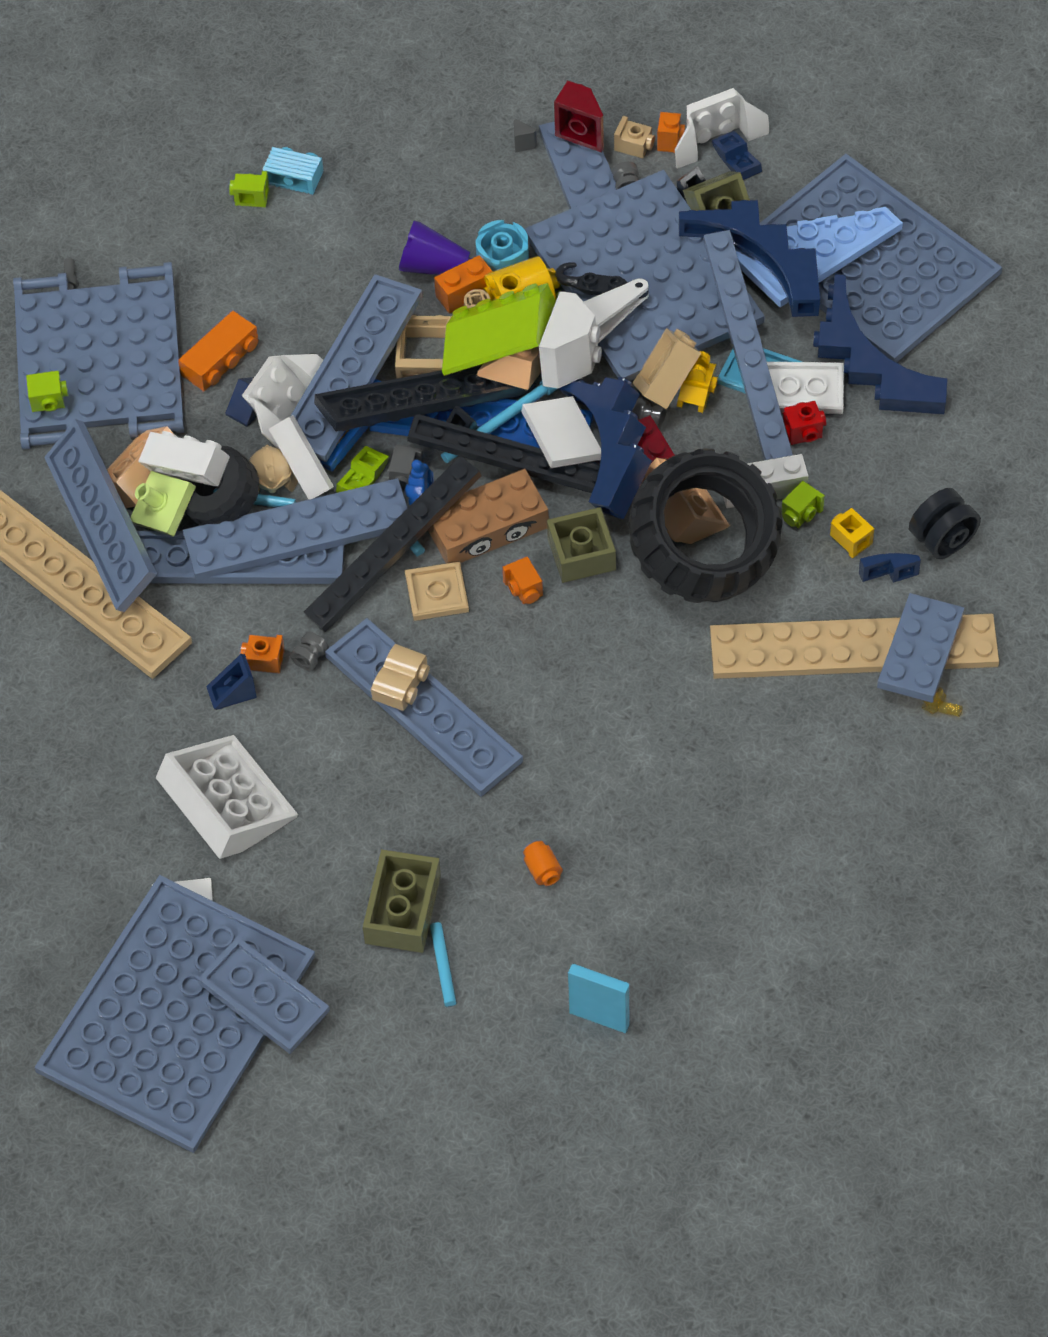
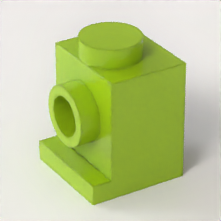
M262 171L261 175L235 174V180H230L229 193L234 196L235 205L266 207L269 192L267 171Z
M802 481L782 501L781 511L783 520L788 525L796 526L797 528L805 521L810 522L816 512L821 513L823 511L825 495Z

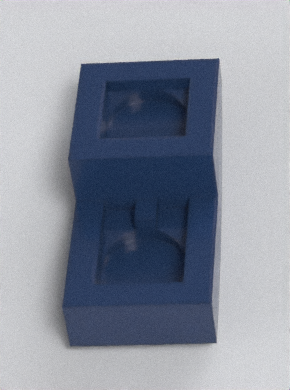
M734 130L712 140V145L723 162L731 171L740 172L743 180L762 172L761 163L748 151L747 142Z
M903 553L878 554L860 558L859 575L862 582L889 574L894 583L919 575L921 559L918 555Z

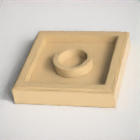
M460 561L405 570L414 621L469 612Z

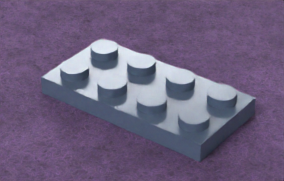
M909 593L879 676L877 688L933 703L964 614V607Z
M238 936L198 978L199 985L289 1054L296 1049L330 1011L326 1003Z

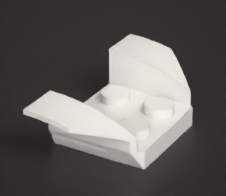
M734 88L687 105V128L675 148L676 168L678 169L698 161L697 143H705L710 138L727 134L734 129L740 128L748 142L769 134L768 115L746 102Z
M317 354L268 357L242 394V397L257 414L261 433L278 449L280 448L270 433L269 428L291 416L323 362V359Z

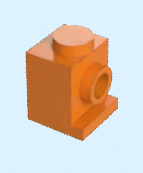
M660 112L657 131V151L675 153V148L685 132V125L681 124L680 113Z
M528 556L502 567L504 584L508 585L514 597H519L522 604L534 603L539 597L543 596L542 580Z
M249 635L248 643H242L240 654H245L250 670L280 673L285 651L283 636L277 635L275 638Z

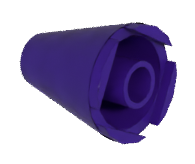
M414 220L402 253L399 270L408 273L440 275L472 259L470 258L471 252L423 223Z

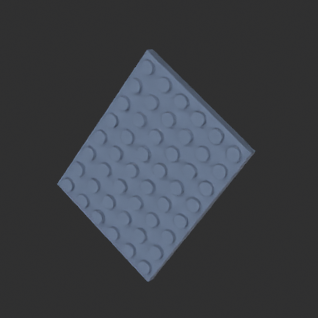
M845 154L760 222V225L787 224V226L797 225V221H812L816 218L833 215L841 218L853 216L857 211H871L881 207L888 208L903 222L902 230L819 282V309L827 313V308H832L833 300H828L829 284H834L835 274L846 275V294L849 306L860 330L874 347L887 358L897 363L1001 275L1002 267L852 157Z
M664 170L525 228L529 243L549 269L554 268L556 271L564 263L575 262L577 266L566 269L564 275L577 277L591 272L598 275L620 276L628 283L635 279H644L648 282L649 297L598 343V346L602 349V355L617 378L622 377L629 381L634 380L640 373L666 328L673 332L679 329L689 335L690 339L696 342L695 348L698 351L730 338L703 238L679 236V211H689L691 209ZM560 283L559 289L561 292L576 293L583 302L598 296L586 295L574 287H568ZM748 293L755 322L758 326L765 322V316Z
M159 875L34 1067L35 1072L194 1153L266 1035L199 985L198 978L237 936L298 983L314 959L315 951Z

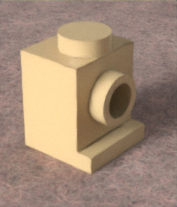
M626 116L622 117L614 133V151L639 158H644L647 150H652L655 142V135H652V127L628 121Z

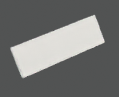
M294 415L269 428L270 433L309 500L334 487Z

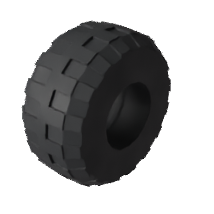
M221 447V450L229 455L230 458L220 480L222 484L215 493L213 492L217 486L184 480L196 486L185 514L199 525L220 524L224 521L237 520L251 511L257 499L260 485L257 470L243 454L232 447Z

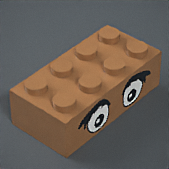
M526 469L465 492L428 531L446 564L459 561L462 563L547 529L549 511Z

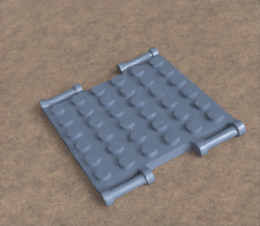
M166 262L163 266L133 269L119 267L120 285L68 290L67 273H58V276L26 280H22V277L13 278L22 450L31 449V446L55 444L64 432L30 435V433L67 430L75 419L83 421L86 428L129 423L130 438H137L138 435L146 430L166 426L171 431H176V434L185 433L181 374L178 363L179 346L172 262ZM165 276V280L129 284V279ZM59 287V291L24 294V290ZM59 370L61 381L66 380L68 397H64L65 408H59L54 411L32 412L28 398L26 375ZM175 419L173 421L138 424V422Z

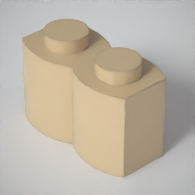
M395 644L371 687L372 700L402 711L406 709L408 704L412 705L418 692L416 687L420 681L424 682L429 674L430 666L427 665L426 655Z

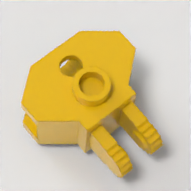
M699 351L701 353L681 385L677 407L682 408L684 403L697 405L698 412L703 413L710 392H715L718 377H714L717 364L710 363L709 354Z

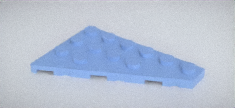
M886 207L875 208L871 211H857L853 216L841 218L833 215L816 218L812 221H797V225L787 226L789 249L816 248L818 280L821 282L902 230L903 222ZM735 247L741 270L779 307L789 302L788 298L772 272L756 258Z

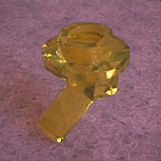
M942 687L937 689L933 703L922 700L924 702L922 709L927 710L932 715L939 711L944 714L960 717L963 707L944 702L947 695Z

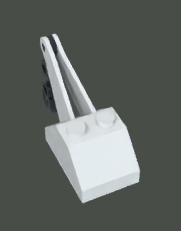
M575 262L564 263L556 269L555 277L562 285L574 287L586 295L598 296L583 302L576 293L560 291L539 345L543 386L561 388L592 373L595 363H599L601 359L602 349L598 346V343L649 297V287L646 280L635 279L628 283L620 276L598 275L591 272L577 277L564 275L566 269L577 266Z

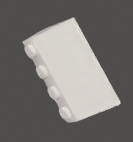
M234 735L165 754L156 776L158 782L219 859L245 851L298 816L297 812Z

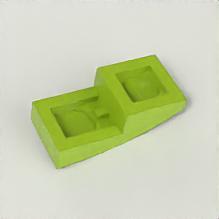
M365 446L351 461V469L336 484V492L339 493L374 484L385 468L389 456Z

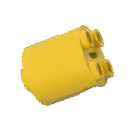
M536 256L484 275L487 287H484L483 290L489 294L492 301L499 299L501 295L509 291L517 293L531 284L539 286L548 283L556 300L555 289L560 287V283L555 277L556 271L554 268H547L543 260Z

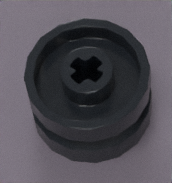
M945 488L931 495L919 506L909 522L908 529L919 542L925 543L926 549L936 559H945L963 548L972 539L980 526L981 517L970 505L965 504L964 499L953 488Z

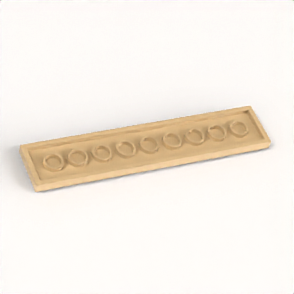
M0 490V561L152 679L192 644L191 636L139 596L125 612L116 610L94 562Z
M993 614L963 615L945 669L998 667L999 657ZM900 618L710 625L713 679L881 672Z

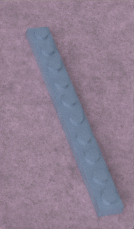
M730 230L706 234L703 238L763 458L764 460L793 456Z

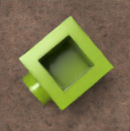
M59 370L26 375L28 398L32 412L54 411L59 408H65L64 397H68L66 380L61 381Z

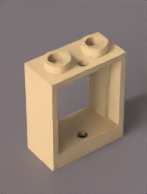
M411 316L397 340L396 379L442 370L443 359H405L407 337L445 338L446 324L452 316Z
M666 328L643 365L642 370L633 381L634 386L644 397L667 409L701 354L695 348L696 342L679 329L673 332Z

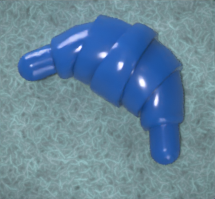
M418 459L414 460L411 464L412 470L408 478L409 484L405 486V494L409 497V505L434 482L433 471H431L427 464L422 463Z

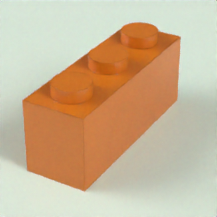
M235 311L230 312L178 359L181 376L203 391H206L211 385H216L227 370L236 367L239 360L247 352H252L259 342L257 327Z

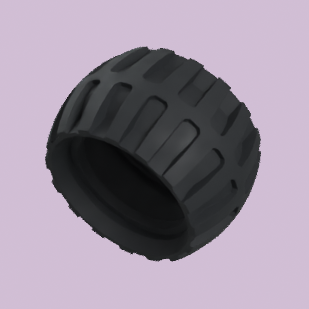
M697 449L690 453L683 452L669 458L656 467L643 481L635 495L630 510V544L633 555L638 557L641 563L643 573L648 579L653 578L662 586L660 588L662 591L669 595L677 594L682 596L688 602H720L747 591L768 571L776 557L781 542L782 511L776 504L777 494L772 484L765 482L761 477L762 471L753 463L748 465L739 459V455L726 451L723 454L715 453L714 449ZM693 488L715 491L730 500L741 514L746 531L742 555L726 564H703L685 556L674 546L665 528L664 509L667 500L677 492Z

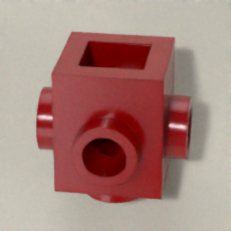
M816 401L800 402L784 408L783 422L790 444L813 442L816 439L822 438L823 426H826V417L823 410L819 411Z

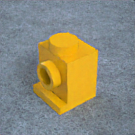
M851 508L844 514L840 513L834 517L831 522L830 536L849 552L851 558H854L873 544L874 528Z

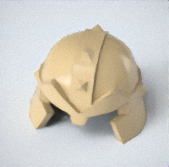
M266 445L250 457L249 461L257 470L259 488L275 493L278 488L285 484V487L293 492L298 480L280 449Z

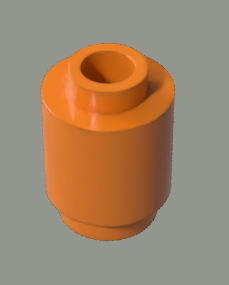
M536 841L524 849V862L538 885L550 886L560 879L563 869L549 845H545L543 841Z

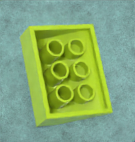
M548 283L539 286L531 284L521 292L514 293L509 291L501 295L499 299L492 301L484 299L474 307L467 308V306H462L453 311L452 317L446 324L442 364L443 375L445 376L538 347L556 303Z

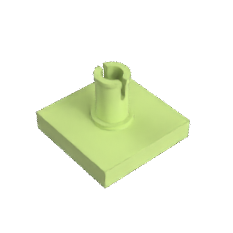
M151 471L146 483L140 484L135 490V497L138 501L130 517L132 523L174 537L196 486L190 482Z

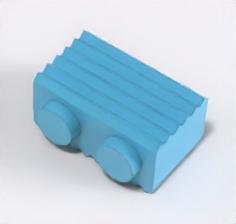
M272 147L265 166H263V171H267L270 185L312 195L324 171L322 157H318L310 152L306 154L295 152L288 147Z

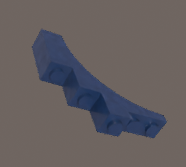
M758 200L731 201V209L679 211V236L704 238L706 234L730 230L734 247L741 249L760 261L779 281L788 298L792 317L819 316L820 291L816 248L789 249L787 224L760 225Z
M835 274L834 284H829L828 300H833L832 308H827L826 321H820V331H814L813 347H818V358L845 359L844 374H849L848 384L875 386L874 400H880L879 410L944 414L947 378L928 376L907 369L887 358L874 347L860 330L851 313L846 294V275Z
M605 377L602 384L594 382L593 385L578 379L558 389L567 397L573 396L577 403L586 405L593 413L599 427L601 463L597 481L588 502L595 508L601 507L604 515L624 519L652 462L644 454V449L638 446L646 427L637 420L638 416L632 410L640 394L632 388L633 384L629 380L622 377L617 379Z

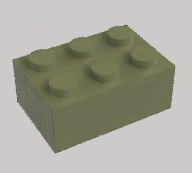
M381 849L363 923L365 944L420 953L424 952L441 878L439 858Z

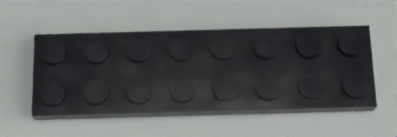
M480 364L445 376L442 370L319 393L314 395V404L336 432L348 431L362 426L399 421L400 419L413 417L417 414L424 416L425 414L439 411L446 412L454 409L456 406L471 407L485 402H497L500 399L522 397L535 389L536 383L534 382L529 390L479 377L477 373L483 365Z

